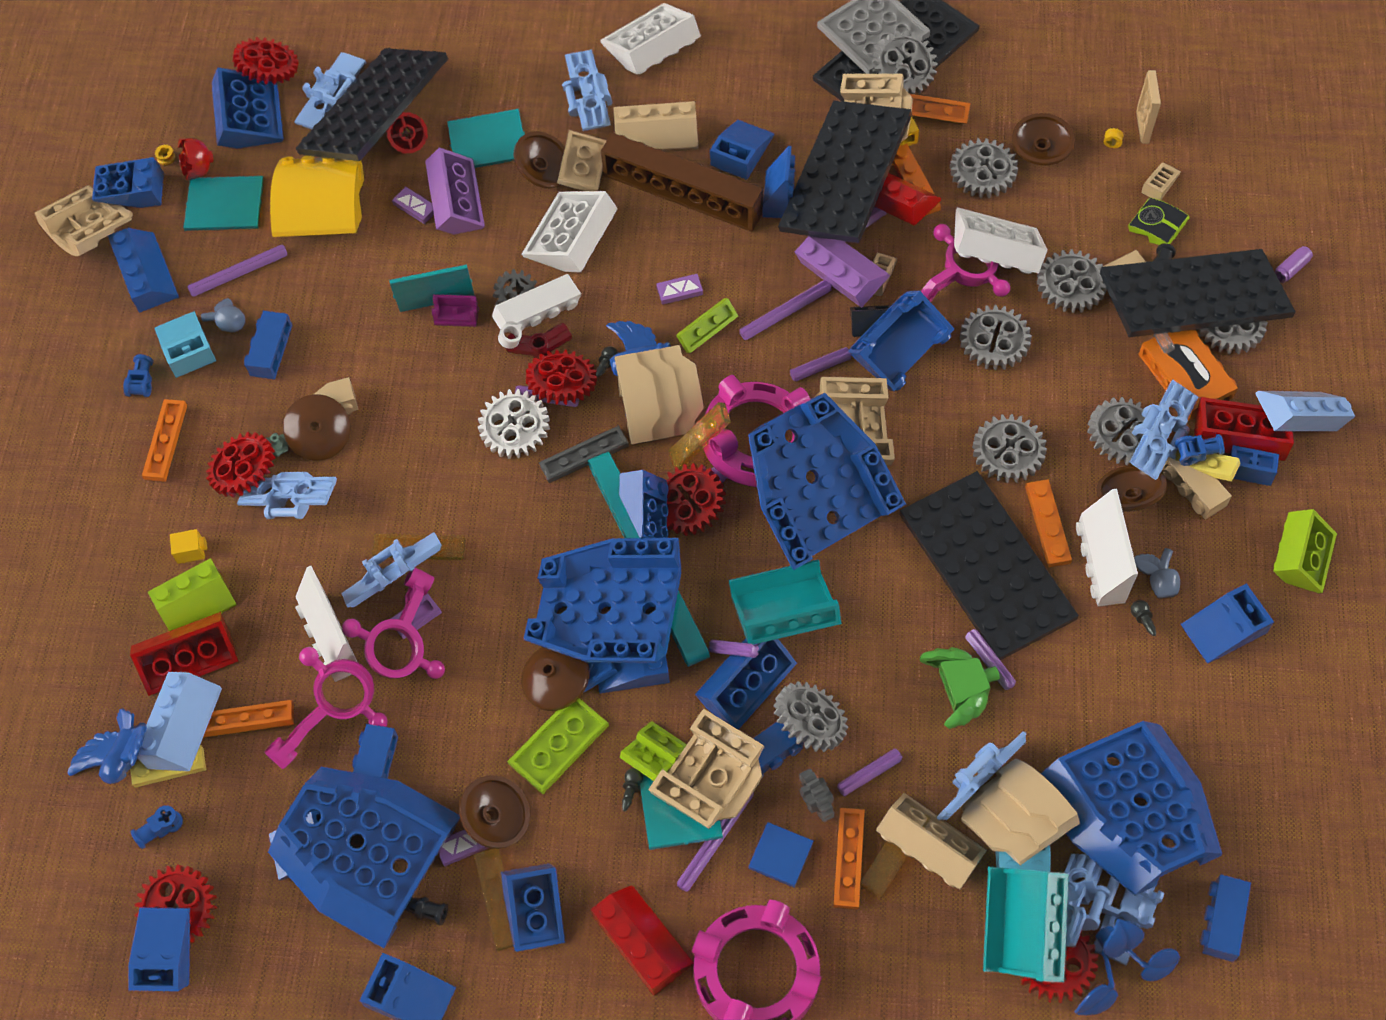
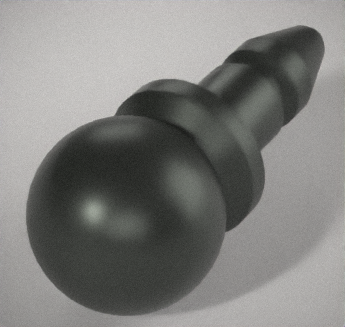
M608 346L602 350L599 357L600 364L596 369L597 377L603 375L605 370L611 367L610 358L618 354L616 348Z
M1143 600L1133 602L1131 605L1132 615L1136 617L1138 623H1143L1149 634L1156 636V627L1151 620L1153 615L1148 603Z
M635 768L628 769L624 775L623 811H627L630 807L634 793L639 791V786L644 779L643 773Z

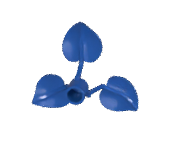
M1117 919L1114 928L1106 926L1096 934V939L1103 948L1100 953L1104 958L1109 984L1108 986L1103 984L1093 989L1074 1011L1075 1014L1096 1015L1109 1009L1116 1001L1118 993L1116 990H1113L1115 983L1108 956L1117 958L1127 952L1145 968L1141 973V977L1144 980L1157 981L1173 971L1179 962L1180 954L1175 949H1163L1155 953L1149 962H1144L1131 950L1136 948L1144 939L1143 930L1132 922Z

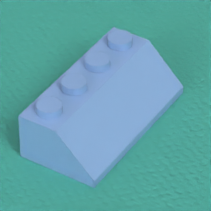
M1257 391L1255 393L1274 431H1338L1355 417L1351 404L1345 397L1323 392Z
M168 672L146 724L147 730L137 757L147 769L190 771L222 688L191 673Z

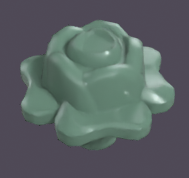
M274 433L271 437L266 438L272 444V448L275 450L273 455L276 457L288 451V444L284 434L278 435Z

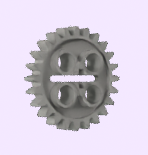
M904 30L902 35L899 31H896L894 36L889 33L876 46L877 51L872 55L875 59L871 64L877 66L872 71L879 74H903L905 79L903 87L909 94H915V91L919 94L929 86L928 83L934 80L932 76L937 72L934 68L938 63L932 61L937 56L930 54L933 47L927 48L928 40L922 43L921 35L915 38V32L908 36L907 30ZM904 47L910 49L911 53L906 52ZM888 56L893 57L895 62L890 61ZM914 65L919 66L921 71H918Z
M977 138L975 144L969 140L968 146L962 144L961 149L957 148L956 153L952 155L950 176H953V182H958L957 188L964 187L963 193L969 190L972 191V197L976 193H979L980 198L983 197V194L991 198V193L999 196L1000 191L1006 193L1007 187L1011 188L1012 183L1016 181L1018 161L1014 160L1015 154H1010V148L1003 149L1004 143L997 146L996 140L989 143L988 138H986L981 143V140Z
M1072 249L1069 254L1062 250L1060 256L1053 253L1052 258L1047 257L1046 263H1042L1037 275L1038 292H1043L1042 299L1048 298V305L1053 302L1056 303L1055 309L1062 306L1063 312L1067 308H1071V312L1074 313L1075 309L1078 308L1082 313L1085 306L1091 310L1093 304L1098 305L1099 300H1103L1107 290L1100 275L1103 264L1096 265L1097 258L1090 260V254L1082 256L1081 250L1077 254H1074Z
M987 305L984 312L977 308V313L971 312L970 317L965 318L964 325L961 326L960 340H962L961 347L965 348L964 354H970V361L977 359V366L982 362L985 363V369L993 365L994 370H997L998 365H1001L1003 370H1005L1007 363L1014 367L1015 361L1020 363L1022 356L1026 357L1027 351L1030 349L1032 335L1029 334L1031 328L1026 327L1027 320L1020 321L1021 314L1014 316V309L1006 312V306L998 310L997 305H995L994 309L990 310ZM1000 322L1002 324L993 352H990L996 327Z
M1261 321L1196 330H1200L1199 337L1205 336L1204 343H1212L1211 348L1219 346V352H1222L1225 348L1228 354L1231 353L1232 349H1235L1236 353L1240 354L1241 349L1248 352L1250 347L1254 349L1257 343L1261 342L1268 322Z
M1123 397L1120 398L1119 402L1112 398L1110 403L1105 400L1102 406L1098 405L1091 414L1088 422L1090 427L1087 433L1092 434L1089 440L1096 441L1094 449H1102L1100 455L1109 454V461L1114 457L1117 464H1119L1121 459L1124 460L1126 465L1129 464L1143 436L1141 433L1136 436L1132 434L1135 426L1143 423L1145 419L1141 415L1144 410L1140 408L1141 402L1134 405L1131 398L1128 403L1125 402ZM1133 420H1136V422L1131 425L1130 429H1127L1116 442H1112L1117 438L1119 433H1122L1128 427V425Z
M1001 414L999 421L997 418L992 417L991 423L985 421L984 427H979L978 434H975L972 446L975 449L973 457H978L976 460L977 465L983 464L981 471L989 470L988 477L996 474L997 481L1001 477H1005L1006 483L1009 482L1010 478H1013L1018 483L1019 476L1027 480L1028 474L1034 476L1035 471L1040 470L1041 463H1044L1046 457L1044 455H1046L1047 448H1045L1046 440L1042 439L1043 432L1036 433L1038 426L1030 427L1031 420L1023 423L1022 416L1014 420L1013 414L1010 415L1009 419H1006ZM1006 433H1012L1014 436H1009ZM990 445H994L998 448H991ZM1021 448H1026L1030 451H1023ZM1005 461H1011L1013 464H1008Z
M799 681L795 685L790 683L775 698L776 702L773 706L777 709L774 714L780 716L777 723L784 724L782 731H789L788 737H796V744H800L802 741L806 749L811 745L815 752L819 748L823 752L827 749L833 750L835 746L837 747L847 735L845 731L848 729V726L845 724L848 719L842 716L845 711L837 708L840 703H833V696L829 695L827 697L825 689L821 690V692L818 691L817 685L810 688L808 682H805L803 686Z

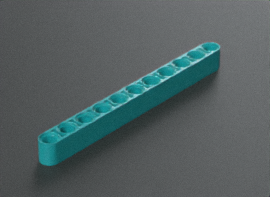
M605 452L589 459L588 465L623 537L639 538L619 496L620 472L611 454ZM678 590L671 635L686 665L690 667L710 658V654Z

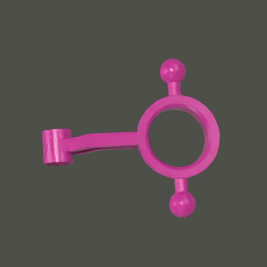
M939 224L935 227L934 237L939 241H945L949 246L946 251V270L931 278L921 291L930 302L940 290L954 281L970 287L980 286L989 282L993 286L995 295L1004 297L1009 293V283L1003 279L999 280L994 276L999 263L992 261L991 263H986L988 270L979 274L964 271L954 260L953 255L958 252L954 246V237L950 235V228L945 224Z
M416 567L408 572L404 581V585L409 588L405 595L406 604L399 619L382 621L373 627L370 632L361 628L360 623L355 619H347L342 624V632L346 637L354 638L357 636L366 641L364 653L368 665L373 671L387 678L405 677L414 672L418 666L425 669L427 675L432 679L441 678L445 673V666L441 661L433 660L430 662L423 658L424 645L422 638L416 628L411 625L423 596L428 593L434 581V576ZM396 630L407 637L412 653L408 664L404 668L391 670L378 662L374 654V642L380 632Z
M312 647L302 649L299 654L300 662L305 666H312L319 672L314 681V696L318 707L294 728L285 741L278 737L264 753L281 769H284L297 756L298 753L294 749L306 734L326 715L336 719H349L358 714H363L369 720L368 723L370 725L386 727L388 724L387 717L383 713H375L369 707L374 696V681L364 666L346 659L335 660L325 665L319 660V654L316 649ZM337 672L350 673L361 681L364 687V698L353 708H336L323 695L322 685L324 680Z

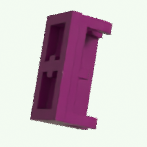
M433 294L434 309H432L434 325L477 327L479 306L476 296Z

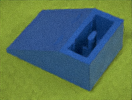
M736 120L718 136L710 149V166L748 180L774 137V133L741 120Z
M788 146L766 170L763 217L782 218L790 198L793 197L795 155H791L792 146Z
M154 157L95 166L92 200L94 202L138 208L161 205L164 171Z
M645 470L620 473L619 496L639 538H668L667 516L669 511L667 507V494L669 488L667 480Z
M1246 583L1225 594L1183 622L1181 626L1208 664L1267 634L1274 621Z
M140 907L129 960L128 990L180 991L189 985L190 908Z
M382 953L359 1001L366 1008L394 1020H442L456 987L402 960Z

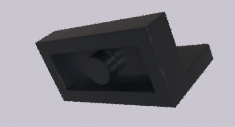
M891 305L863 306L862 308L860 306L850 307L852 336L861 337Z

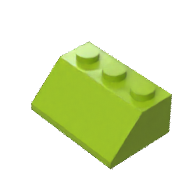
M1314 509L1288 512L1273 572L1286 584L1316 593H1323L1337 533Z
M211 558L148 591L152 602L169 631L213 614L223 613L237 605Z

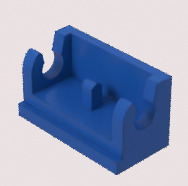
M1233 445L1229 456L1239 458L1241 463L1233 479L1271 486L1277 474L1279 454Z

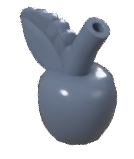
M229 298L216 304L214 307L215 312L201 314L203 322L215 321L217 327L226 332L241 330L246 321L243 312L235 307Z
M1168 548L1164 549L1160 560L1152 554H1140V556L1136 555L1134 557L1138 570L1146 575H1150L1152 590L1157 598L1160 599L1174 597L1178 595L1180 590V576L1175 569H1168L1169 561L1173 554V551Z

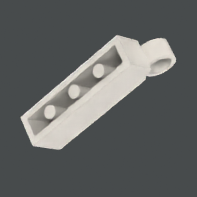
M568 274L495 305L492 317L500 328L499 343L508 349L515 348L520 342L524 328L530 325L534 327L548 317L551 319L556 317L561 311L566 309L569 311L578 305L581 293ZM510 332L515 335L516 339H508L504 333Z

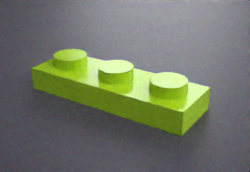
M724 298L676 334L686 353H691L736 319L738 314L729 299Z

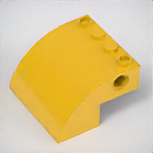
M304 156L302 159L284 157L279 160L274 170L271 185L270 214L272 237L356 233L362 219L359 192L364 182L362 161L325 157L314 158V156Z

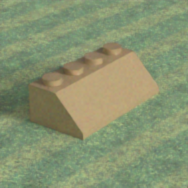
M695 101L614 107L615 134L624 135L634 141L643 142L650 147L662 149L664 152L698 149Z
M905 793L891 806L876 829L884 840L895 843L904 854L916 858L928 871L936 872L943 877V880L948 885L961 889L987 851L944 820H938L937 815Z

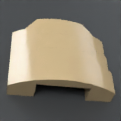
M843 74L840 93L844 98V102L905 108L912 111L913 98L903 87V74ZM910 122L905 131L902 141L908 137Z
M88 185L35 212V216L40 226L55 243L69 254L80 256L97 247L100 239L114 233L115 228L131 221L132 212L121 205L94 202L92 200L93 188Z
M680 345L614 357L631 445L696 432L695 420L704 408L696 364L682 356Z
M821 377L820 392L816 396L826 393L876 444L885 464L892 465L895 460L893 439H887L884 406L889 399L887 378Z
M703 709L690 728L694 735L669 772L661 770L648 790L662 801L710 829L717 820L735 818L763 777L759 757L764 745Z
M1018 759L1012 760L996 771L997 776L980 787L978 792L960 807L963 811L961 820L964 824L971 828L991 850L1006 852L1019 865H1022L1080 823L1077 812L1064 796L1037 770Z

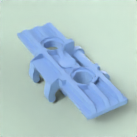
M592 49L565 54L570 80L565 81L562 87L566 91L569 115L579 116L583 131L610 126L605 101L610 106L612 105V99L608 91L605 75L598 73ZM582 71H586L589 73L585 77H581L578 75ZM580 90L583 98L576 99L574 91Z
M341 52L330 70H326L324 74L319 67H316L313 72L317 81L312 89L309 83L304 84L303 91L309 100L295 119V124L313 129V126L343 96L348 87L357 81L356 77L365 65L366 60ZM324 104L323 109H316V106Z
M1171 380L1159 405L1152 404L1144 408L1141 414L1145 417L1143 423L1136 425L1132 431V434L1135 436L1139 433L1143 434L1130 460L1132 465L1153 479H1158L1168 457L1176 459L1175 454L1178 449L1175 448L1174 442L1181 437L1187 436L1190 431L1186 425L1187 419L1198 396L1176 381ZM1169 407L1176 409L1177 417L1170 414ZM1174 431L1176 433L1171 443L1169 444L1167 442V439L1170 433Z
M281 472L273 475L272 478H265V481H259V487L252 486L250 493L244 490L243 496L239 497L237 504L239 506H266L264 515L267 519H274L275 517L303 519L309 509L308 505H327L337 478L313 477L307 472ZM272 488L270 492L264 494L267 489ZM288 498H291L292 503L295 505L294 508H280L285 506Z
M435 532L416 544L404 548L399 540L395 539L392 545L371 559L362 561L367 573L360 581L342 593L346 606H357L440 551L442 545ZM390 556H393L395 562L384 569L378 565Z
M1023 731L1008 746L998 749L993 743L986 744L975 755L976 758L966 769L961 768L955 774L956 778L953 780V784L959 789L958 793L937 816V819L948 820L1026 742V733Z
M1071 854L1064 872L1069 874L1066 946H1076L1081 930L1098 929L1100 924L1099 916L1104 901L1110 895L1107 887L1097 885L1103 868L1086 854ZM1077 878H1085V880L1081 882H1074V880H1076ZM1090 901H1093L1089 915H1087L1084 907L1079 906L1080 904H1089Z
M1111 876L1107 885L1110 895L1104 901L1101 910L1105 916L1100 930L1106 926L1114 928V921L1119 918L1132 922L1141 928L1149 929L1153 927L1155 921L1153 914L1157 904L1162 902L1164 892L1158 891L1156 893L1154 892L1155 887L1135 896L1126 889L1120 907L1117 909L1112 907L1111 904L1119 882ZM1096 939L1094 943L1096 946L1095 952L1100 953L1103 948ZM1125 952L1117 958L1108 957L1127 965L1130 955Z

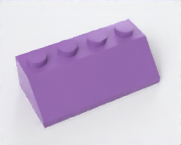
M438 148L425 161L436 229L450 234L483 229L485 225L473 159Z
M808 236L795 251L801 264L823 280H827L831 286L861 308L890 277L886 271L841 240Z

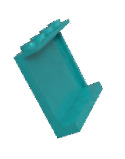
M819 559L809 561L795 570L788 566L729 580L731 598L749 644H758L842 624L839 603L837 599L833 600L821 574Z
M988 867L984 972H1000L1036 978L1038 981L1064 982L1068 873Z

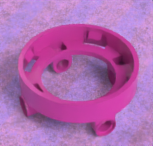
M729 375L719 384V394L711 401L706 411L701 434L702 445L708 460L722 475L734 482L757 487L755 473L741 469V465L754 469L752 456L738 451L736 436L732 431L724 430V421L727 415L736 406L747 402L767 403L785 413L795 406L810 400V397L806 390L801 387L789 393L778 386L768 383H740L734 375ZM714 413H716L713 429H711L712 420L710 419L712 418ZM792 432V440H791L790 443H792V442L794 441V433H793V432Z
M769 900L767 906L751 905L739 907L723 914L705 932L699 931L692 953H695V985L702 1005L714 1020H771L785 1014L789 1010L792 1014V1019L790 1020H801L810 1009L822 979L820 976L818 951L806 928L789 915L790 908L779 901ZM748 930H765L776 934L788 944L796 960L797 973L791 990L781 1001L769 1007L753 1008L742 1001L731 999L723 990L718 979L717 963L723 947L731 938ZM797 936H800L804 942L801 943ZM805 949H806V951H807V954H808L809 956H811L812 958L807 959V955H806ZM705 977L707 979V984L710 989V992L716 1000L710 1004H708V1002L711 998L707 992V989L705 986L701 987L700 980Z

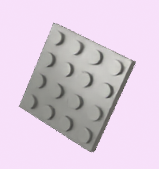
M851 0L818 21L817 28L866 74L874 73L872 70L877 65L871 64L875 59L872 55L877 51L876 46L883 38H886L889 33L894 36V33L899 31L902 35L904 30H907V34L910 36L912 32H915V38L921 35L922 42L930 36L931 32L898 0ZM888 56L890 61L894 60L893 57Z

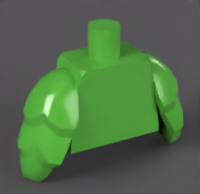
M953 647L949 649L936 648L920 656V662L934 668H939L940 677L954 713L946 720L944 725L949 729L966 725L972 719L978 718L988 703L989 683L1000 680L996 666L983 669L979 658H972V655L968 652Z

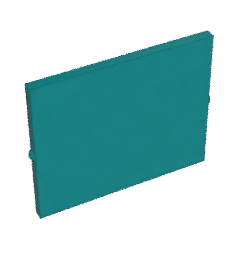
M519 109L447 121L452 152L472 158L474 168L514 161V147L517 141L525 134L522 129Z
M240 176L190 179L184 231L258 229L264 177Z
M467 264L389 280L393 291V298H395L400 312L434 305L433 294L475 296L472 286L473 280L470 279Z
M643 774L644 779L640 784L649 850L723 838L720 820H717L708 829L653 795L648 789L654 781Z

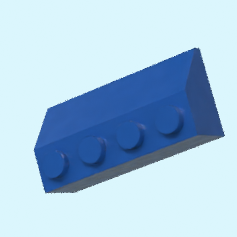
M126 228L108 235L127 289L139 313L179 298L154 232Z
M779 639L754 644L759 647L757 651L758 656L755 658L730 655L695 694L709 712L739 730L797 664Z

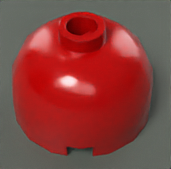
M410 112L401 113L386 131L390 145L397 151L405 154L420 150L428 137L427 126L424 120Z
M179 139L178 148H182V152L178 156L183 176H186V180L201 178L209 171L210 163L214 161L212 151H208L207 146L199 139Z

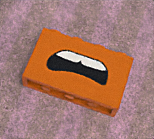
M1196 330L1163 333L1142 343L1139 356L1165 391L1171 380H1174L1198 396L1187 419L1188 421L1196 418L1200 397L1219 400L1224 398L1231 400L1234 398L1238 389L1235 380L1228 376L1222 363L1215 359L1208 345L1204 344L1199 338Z

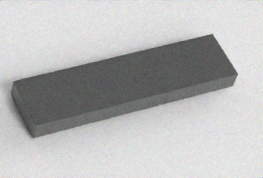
M616 426L539 462V466L547 481L551 483L587 466L589 459L605 452L613 454L628 447L629 443L620 427Z

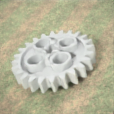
M508 389L506 396L499 392V399L492 396L493 403L486 402L487 410H480L482 416H484L478 418L479 423L482 424L478 426V430L481 432L480 437L482 440H485V446L490 447L492 453L498 450L500 457L507 453L508 459H511L512 454L515 453L519 459L521 452L529 456L528 449L536 452L535 444L543 445L540 438L548 437L544 431L550 430L547 423L550 421L549 415H546L548 413L547 408L543 407L542 400L537 401L536 395L530 397L527 390L523 395H521L519 389H517L515 394H512L511 390ZM521 407L519 411L512 412L513 408ZM497 420H503L500 425H494ZM529 422L534 423V425L530 428L525 427V425ZM509 436H516L514 440L507 441V438Z

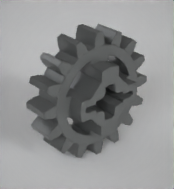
M512 269L510 275L505 271L503 277L499 276L497 283L493 287L496 290L493 297L498 298L495 304L498 305L518 296L517 294H523L534 289L537 281H530L531 274L524 276L523 270L516 274L515 269ZM510 282L509 286L503 288L506 283Z
M811 769L800 773L799 779L803 786L800 788V794L811 814L817 812L822 822L835 817L831 805L834 797L822 777L817 779Z

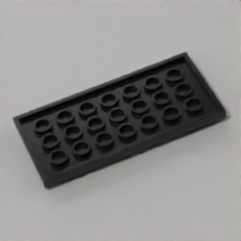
M943 0L899 1L931 31L930 36L923 40L922 43L928 40L926 47H933L930 54L937 57L932 62L938 63L934 70L979 31L978 24ZM841 51L813 75V81L839 100L844 101L840 93L843 74L866 73ZM914 65L918 71H921L919 66Z
M383 49L379 56L369 64V67L358 76L357 81L348 87L343 96L313 126L308 135L302 138L299 145L295 148L298 154L361 161L449 59L446 52Z
M833 100L793 191V197L790 198L778 225L779 231L860 243L912 117L911 109Z
M1263 249L1101 267L1100 270L1101 278L1129 338L1293 318L1296 312Z
M978 471L900 510L899 515L976 630L1000 660L1078 619L1079 615Z

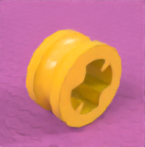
M1116 128L1108 129L1105 132L1104 144L1109 148L1120 147L1123 142V132Z
M161 145L155 150V156L161 165H170L175 161L176 156L171 146Z

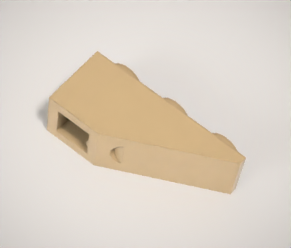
M349 377L329 382L314 393L335 399L344 407L347 414L359 410Z
M1168 457L1162 469L1165 477L1177 486L1179 493L1189 500L1197 514H1201L1206 520L1228 505L1232 496L1216 478L1190 466H1183L1179 461Z

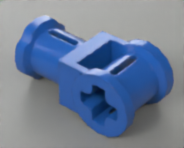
M138 354L133 359L135 363L134 369L128 370V375L124 380L123 390L126 397L132 395L149 397L151 394L152 377L149 374V370L154 361L147 355Z
M1220 434L1214 438L1204 440L1202 435L1194 437L1184 436L1174 442L1175 448L1179 449L1181 456L1179 461L1183 466H1190L1199 461H1205L1206 455L1216 453L1222 455L1225 453L1223 438Z
M168 805L162 806L156 810L154 815L146 819L148 823L130 832L138 846L144 849L146 844L156 837L162 838L168 833L178 831L183 824V818L172 807Z

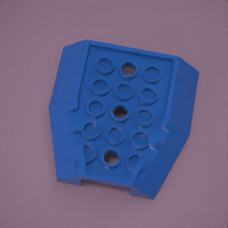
M822 393L795 406L748 434L760 506L793 570L812 560L813 555L880 516L889 515L906 505L876 444L826 393ZM787 430L794 433V441L792 443L785 439ZM808 471H812L815 474V481L812 484L806 479ZM830 511L836 515L834 524L829 523L827 520V514Z
M612 538L543 558L538 574V580L543 587L537 618H528L523 639L585 662L657 663L667 654L680 584L681 560L679 539ZM561 607H567L563 613L557 614ZM611 607V610L606 614H601L603 608ZM649 607H656L655 611L651 614H645Z
M1146 721L1139 722L1058 758L1041 773L1064 796L1078 814L1080 823L1066 833L1071 842L1135 896L1157 886L1161 876L1195 860L1201 866L1222 856L1202 784L1160 724ZM1111 757L1116 758L1120 764L1117 766L1110 765L1107 759ZM1137 797L1146 800L1147 805L1139 806L1134 802V799ZM1171 839L1175 843V847L1168 848L1164 846L1162 840Z
M320 767L304 784L282 819L268 853L320 913L378 946L385 948L397 928L396 923L446 838H450L460 821V815L397 780ZM312 811L321 813V819L316 824L307 822V816ZM355 835H360L364 838L363 846L357 849L351 847V838ZM402 859L408 863L405 872L397 873L394 871L393 865L397 860Z

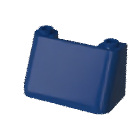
M907 291L851 346L848 352L874 377L887 378V388L890 391H898L906 383L905 373L933 344H944L951 338L950 333L955 328L921 291Z

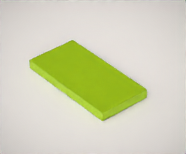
M579 698L569 707L557 710L507 762L543 795L601 735L609 724Z

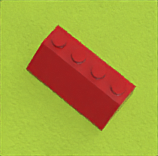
M888 173L875 207L915 226L941 201V197Z
M1200 397L1194 436L1202 435L1204 440L1214 438L1220 434L1223 438L1225 453H1230L1233 445L1279 454V460H1286L1294 445L1293 431H1274L1261 405Z
M221 612L131 645L130 650L131 659L148 696L161 691L168 672H187L200 677L239 662L230 632Z
M633 885L609 894L590 909L595 921L653 996L694 965V962Z

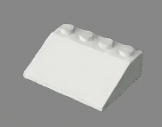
M663 3L603 38L601 43L628 71L642 74L650 66L661 63L665 57L676 54L679 49L686 45L693 44L701 35L693 14Z
M606 191L558 192L522 252V256L565 272H581L618 208Z
M958 207L956 209L954 246L960 256L965 258L977 257L985 263L996 262L1004 268H1019L1020 271L1027 274L1032 272L1039 273L1047 253V248L1037 228Z
M1112 489L1081 514L1079 522H1076L1077 535L1081 536L1083 542L1081 543V553L1087 559L1086 574L1088 578L1091 577L1092 581L1090 587L1091 596L1093 599L1096 598L1097 606L1126 603L1138 575L1117 489Z
M312 566L307 567L296 594L299 605L295 608L300 618H305L308 623L304 625V628L309 638L314 637L316 641L313 644V648L317 650L319 657L323 656L325 661L323 664L325 665L341 659L357 662ZM347 672L331 674L335 682L352 675Z

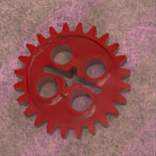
M256 37L255 41L248 38V42L242 40L241 44H237L236 48H234L232 58L233 66L237 67V72H242L243 77L249 76V80L255 78L257 83L262 80L266 85L268 81L276 85V81L283 84L284 80L290 81V77L294 78L295 73L297 74L299 60H297L294 50H288V45L282 46V42L274 43V39L267 41L266 37L263 40Z
M556 350L555 354L547 351V356L539 354V359L533 358V363H528L526 384H528V390H532L533 396L539 394V400L547 398V403L555 400L556 405L560 401L567 405L568 401L571 400L575 404L577 398L583 401L584 395L590 396V391H594L597 384V370H594V364H590V359L583 360V355L576 357L575 351L571 354H568L567 350H564L563 353H559Z
M247 432L243 436L239 433L237 439L231 437L230 443L224 441V447L216 449L219 452L217 455H211L214 461L208 463L210 468L206 470V473L209 475L206 479L219 495L223 494L225 497L230 495L234 498L238 493L240 496H243L244 490L250 493L252 486L258 488V482L265 481L263 476L271 473L268 468L274 466L271 461L276 458L273 455L275 450L262 434L259 436L254 432L251 435L250 432Z
M695 463L691 465L690 469L684 464L681 471L675 467V474L667 472L669 477L667 480L669 488L667 494V507L669 511L667 529H673L676 534L681 531L687 536L689 530L693 535H696L697 528L705 532L704 525L707 524L712 527L711 520H719L716 513L724 512L720 505L726 504V501L722 498L726 495V492L722 489L724 484L719 481V476L714 474L711 468L706 470L702 464L698 468ZM696 481L694 486L689 487L691 482ZM681 485L701 509V513L694 509L678 489V486ZM678 495V498L671 502L672 498ZM709 497L706 502L701 503L703 498ZM691 511L690 515L684 518V514Z
M177 865L175 870L172 866H167L166 873L158 869L157 878L149 876L150 885H141L146 891L145 893H137L142 902L136 903L134 906L139 908H173L174 903L179 905L178 908H190V943H194V935L203 937L202 927L210 928L206 922L207 919H215L210 914V910L217 909V906L211 904V901L216 899L217 896L209 894L214 886L205 885L209 878L205 876L200 878L201 871L195 870L193 872V867L186 866L184 869L182 865ZM171 884L173 888L172 893L166 896L165 890ZM194 891L195 900L189 904L188 896Z
M1081 930L1076 946L1065 948L1064 978L1066 981L1046 982L1038 981L1036 978L1023 977L1021 985L1030 984V994L1035 990L1039 991L1038 999H1041L1044 994L1048 995L1049 1003L1052 1002L1054 996H1057L1059 1003H1062L1063 996H1067L1070 1001H1073L1074 992L1081 997L1083 994L1081 987L1089 990L1091 985L1089 981H1095L1096 975L1092 972L1098 971V965L1094 963L1098 961V955L1092 954L1096 946L1095 944L1087 945L1090 941V936L1081 937ZM1074 964L1080 970L1078 972H1070L1066 966Z

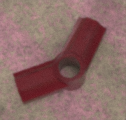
M560 323L545 333H535L532 336L522 335L518 346L512 349L506 348L507 353L530 355L539 359V354L547 356V351L555 350L573 339L565 323ZM512 333L507 337L508 339H516Z

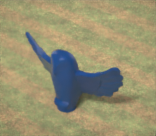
M617 321L616 323H608L606 325L607 328L618 335L625 346L624 352L615 354L610 358L612 371L617 377L615 356L671 347L669 342L657 344L655 341L656 336L652 333V329L644 327L642 324H635L631 321Z
M124 708L119 709L116 718L120 732L106 731L104 734H95L94 739L88 740L85 746L77 750L76 755L71 760L68 775L73 776L87 768L101 766L99 777L103 782L107 784L120 782L126 777V772L135 765L138 759L137 757L147 730L146 724L139 723L134 726V714L130 713V711H125Z

